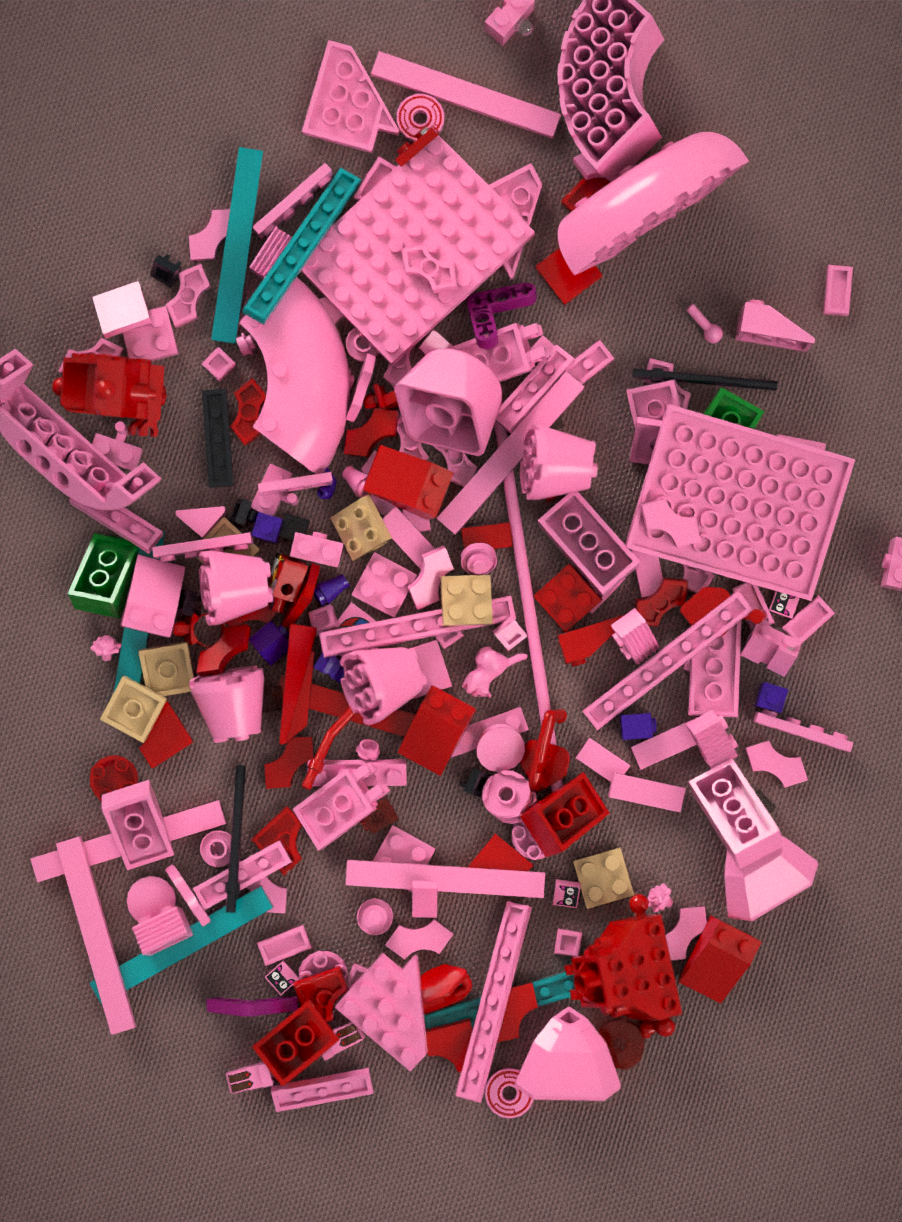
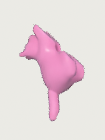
M488 646L479 649L475 656L477 668L467 675L462 688L466 689V692L471 693L474 697L486 696L491 698L489 692L490 683L502 674L507 667L527 659V654H517L507 658Z

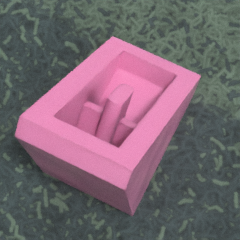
M225 506L176 510V516L203 539L227 515V508Z

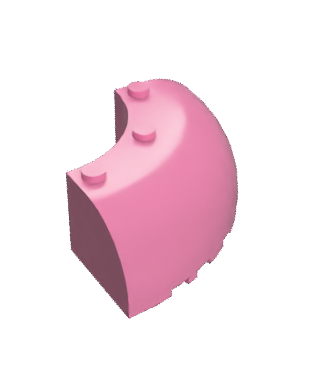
M583 0L578 10L574 11L569 29L563 37L560 63H558L559 100L568 130L586 160L604 177L618 175L627 166H633L662 138L651 117L645 111L643 81L648 64L657 48L664 41V38L653 16L635 0Z
M714 132L695 133L676 143H673V141L667 143L660 149L661 151L634 167L632 165L627 166L619 172L620 176L588 199L585 197L574 205L576 208L562 219L558 228L559 247L573 274H579L615 257L636 241V236H642L678 211L680 212L702 200L749 162L742 150L732 140Z
M296 277L264 325L247 315L243 317L240 324L253 336L259 345L267 368L268 387L266 400L253 427L315 474H320L332 462L345 431L346 416L350 405V373L344 344L329 312L310 288Z

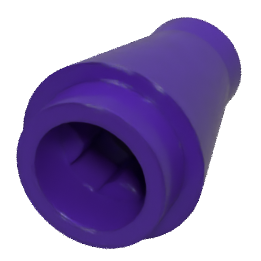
M341 574L332 579L317 583L313 596L320 606L324 604L329 605L343 590L349 587V583L344 575Z

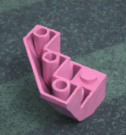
M781 836L784 844L783 847L739 869L727 850L724 878L728 917L754 921L812 886L818 862L783 836Z
M568 1006L554 1016L534 1040L517 1077L515 1087L533 1100L605 1101L621 1089V1084L606 1042L586 1017Z

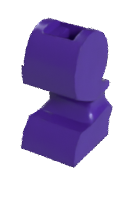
M322 653L314 668L324 674H328L330 678L340 684V679L344 678V667L340 664L341 659L336 658V656L324 658Z

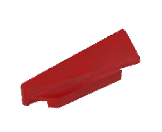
M297 624L290 625L279 744H286L308 725L315 652H311L317 627Z

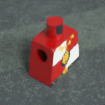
M276 553L271 576L268 580V587H271L273 592V602L270 603V610L283 613L286 601L295 603L308 566L300 559Z

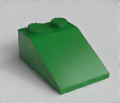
M721 387L704 412V415L755 429L764 411Z
M94 533L68 591V596L74 609L120 619L124 610L139 547L125 539Z

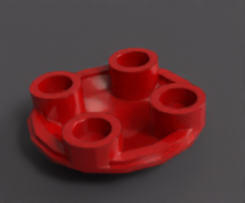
M118 755L106 756L100 759L90 771V787L101 802L103 794L139 783L138 772L134 764L127 758Z

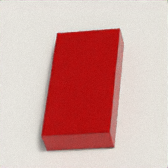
M510 522L461 529L464 549L474 543L488 544L494 550L513 547Z

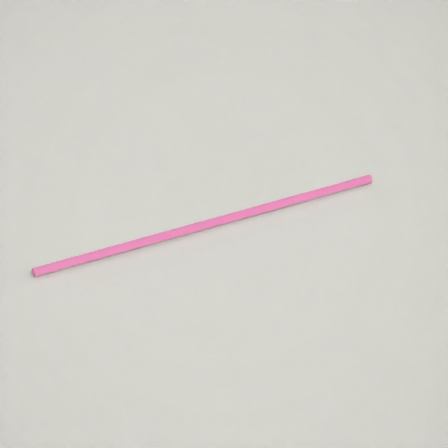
M495 422L494 428L497 447L499 448L508 438V432ZM512 470L504 479L503 485L542 725L544 713L547 710H551L514 470ZM553 730L550 743L557 745L555 731ZM562 779L551 785L552 792L563 785Z

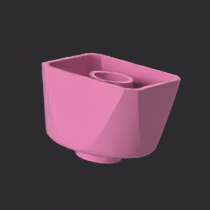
M436 349L429 352L394 386L406 434L416 442L475 456L482 455L488 444L502 398V390L497 377L482 361L468 353L455 349Z

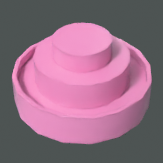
M356 328L352 329L346 339V349L349 355L359 362H364L367 354L377 357L379 352Z
M485 543L471 544L461 553V566L470 575L488 574L497 564L494 548Z
M218 830L207 834L202 839L200 854L207 864L214 867H222L229 864L231 835L228 832Z
M368 899L358 909V925L367 934H383L392 924V908L382 899Z

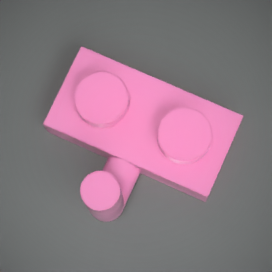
M123 422L115 424V429L118 431L115 439L96 433L92 445L117 467L132 471L138 466L143 449L124 443L128 434V427Z
M270 463L261 483L290 479L293 473ZM258 489L250 508L257 512L274 516L281 501L295 506L299 500L294 493L289 494L287 492L261 496Z

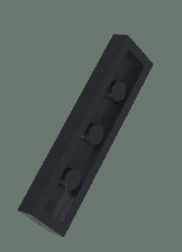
M227 389L202 390L209 488L233 487L234 477Z

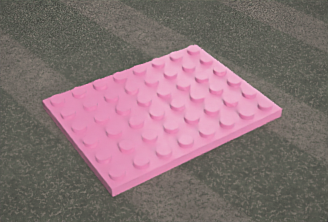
M438 135L402 167L398 165L337 220L324 236L301 272L393 366L535 236V231ZM426 245L429 254L435 260L454 264L458 290L434 294L431 285L424 278L412 274L406 275L401 249Z
M667 404L625 543L626 548L812 601L855 459ZM666 499L670 509L677 515L696 517L701 541L675 547L672 538L665 531L646 529L641 504Z

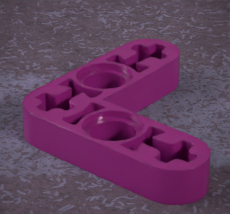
M526 282L474 293L468 297L467 307L478 347L481 349H491L498 344V333L493 317L494 313L530 306L536 302V287L532 283ZM499 298H508L506 301L503 302L496 301ZM480 319H488L485 323L477 322ZM488 332L489 337L485 338L483 333Z
M293 996L258 1000L225 997L206 999L207 1012L235 1016H258L291 1012L298 1009V997Z

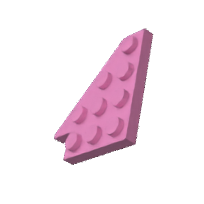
M328 40L302 134L372 153L378 131L399 136V129L352 46Z
M531 163L489 185L529 226L542 189V182ZM523 247L502 265L510 280L514 279Z
M382 953L338 1001L335 1008L411 1072L426 1056L428 1051L418 956L414 955L401 969Z

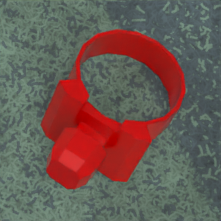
M378 384L373 385L375 394L370 393L363 400L366 409L377 408L378 404L380 409L384 408V410L399 407L395 391L386 394L384 386H379Z
M193 613L192 616L185 617V622H175L173 624L171 633L175 636H184V642L188 641L189 645L196 643L205 648L213 646L203 645L194 635L195 623L200 617L209 615V613L200 614L199 616ZM224 623L220 624V626H221V635H220V638L222 637V635H223V633H224V630H225V624H224Z

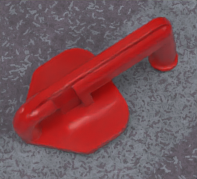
M704 587L683 604L680 611L693 626L731 595L723 588ZM754 609L743 619L751 620L754 624H760L768 615L763 609Z
M563 709L547 710L544 713L538 740H530L525 744L521 766L529 779L530 790L533 792L543 791L567 775L570 763L569 752L562 746L550 743L555 722L563 723L567 719V713Z
M443 964L426 971L421 976L424 1015L461 1001L468 995L472 988V981L466 969Z

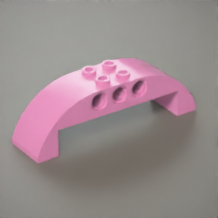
M14 349L0 358V432L21 457L61 492L76 502L91 508L116 510L132 504L161 481L162 478L144 462L126 475L31 391L24 383L33 364L18 350Z

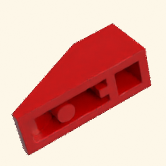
M624 615L558 635L557 639L565 664L571 663L572 667L585 664V658L590 657L615 633L611 625Z

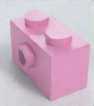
M314 531L312 536L295 532L290 556L338 567L344 543L327 540V534Z
M895 537L890 540L888 554H885L883 558L882 568H884L881 587L901 592L902 538Z

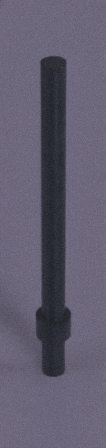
M633 368L632 378L649 379L655 383L675 379L676 382L772 391H776L778 387L777 381L670 372L663 371V368H652V370Z
M244 765L236 766L228 882H225V893H227L226 913L231 914L236 913L237 894L240 893L238 874L246 766Z

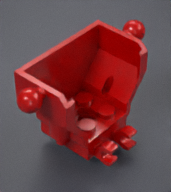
M72 353V358H63L62 377L53 381L52 390L57 396H60V404L66 412L135 418L128 427L129 435H135L137 428L138 436H148L150 429V437H157V420H160L161 407L164 405L167 396L164 386V366L151 365V360L133 359L108 354Z
M636 894L629 901V907L632 912L636 913V916L611 921L600 938H596L594 944L589 945L584 951V955L572 957V964L564 965L567 976L575 975L574 985L576 989H570L569 992L571 1000H580L581 1007L601 1008L603 1015L610 1014L613 1018L624 1015L636 1020H657L655 1024L656 1032L660 1036L668 1037L675 1030V1023L669 1017L682 1014L662 916L661 914L646 915L649 901L644 895Z

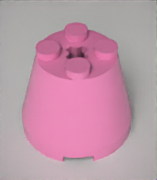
M529 425L522 442L523 445L527 446L523 451V461H520L521 489L523 494H527L526 499L539 500L590 489L591 478H596L597 464L593 463L596 449L595 441H589L542 425Z
M202 551L199 553V560H203V566H200V569H198L202 605L209 612V615H205L208 626L225 623L267 607L268 602H273L272 588L268 587L267 578L271 576L270 565L265 563L261 557L217 551Z
M399 647L360 650L345 654L341 658L340 664L344 667V678L340 680L344 695L353 713L359 712L364 718V724L372 725L382 721L418 695L422 690V686L426 685V676L420 671L417 663V654L413 648Z
M257 666L235 667L226 669L222 674L212 675L211 677L210 675L197 676L189 680L191 693L213 737L214 743L225 742L228 738L232 737L235 738V741L249 739V735L261 733L264 690L263 668H257Z

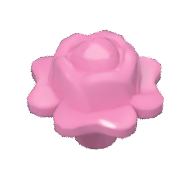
M104 635L103 637H98L90 648L97 656L102 655L103 661H110L112 659L111 654L118 653L121 644L116 642L115 638Z
M666 884L657 885L649 891V896L647 897L649 907L655 913L659 910H664L665 907L669 908L673 904V900L669 896L671 889L667 888Z

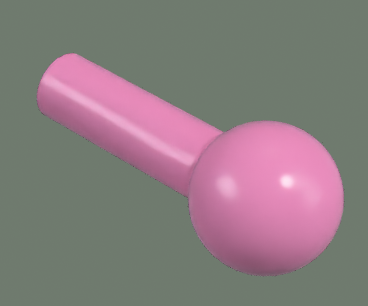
M691 304L686 309L704 330V338L707 342L717 343L722 339V328L717 324H711L694 304Z

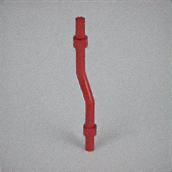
M350 706L326 732L315 757L311 758L307 767L309 771L301 786L304 789L311 790L317 774L322 772L325 765L323 761L334 738L356 715Z

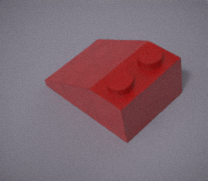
M380 445L362 491L426 520L433 519L438 515L453 472L432 462Z
M431 685L397 753L441 776L474 717L476 709Z
M582 772L535 803L521 814L520 818L545 857H549L566 850L610 813L585 773Z
M710 915L677 982L721 1004L751 965L762 941Z
M308 1000L254 1044L252 1048L283 1087L314 1063L340 1039L312 1002Z

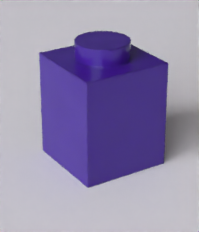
M258 512L252 537L278 545L284 523L283 519Z
M270 620L249 641L270 665H273L288 652L289 633L282 625L277 628Z
M766 682L760 683L754 707L782 713L788 689Z
M651 713L619 716L621 740L653 738L652 733L657 731L656 719L651 718Z

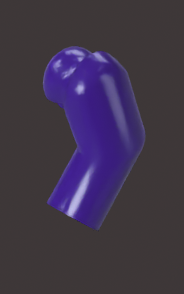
M326 468L323 473L331 471L329 470V468ZM333 474L332 484L321 486L317 490V495L322 500L330 499L334 495L337 480Z

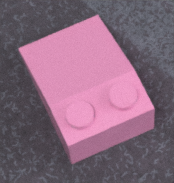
M761 300L745 302L739 312L735 340L807 352L815 342L813 336L771 306L764 305V302Z
M137 555L119 626L170 638L186 567Z
M149 780L102 795V811L127 870L174 855L163 816Z

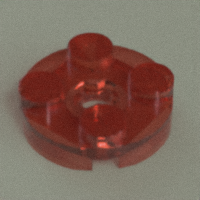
M619 1018L606 1022L599 1029L598 1033L607 1044L615 1068H621V1070L629 1069L640 1061L645 1049V1041L642 1031L635 1023L626 1018ZM615 1039H624L626 1041L624 1044L626 1048L624 1050L620 1047L616 1049L614 1047L616 1044Z

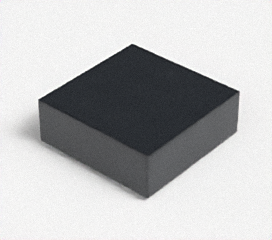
M286 513L279 537L293 541L295 532L306 535L310 520Z

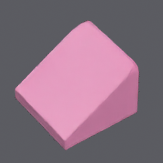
M433 329L420 345L419 352L426 355L436 349H450L452 345Z

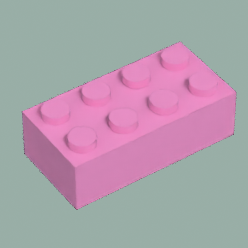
M578 491L568 493L538 519L540 528L601 597H604L640 564L635 555L626 548V545Z
M733 759L689 781L694 798L739 869L784 846L780 830Z

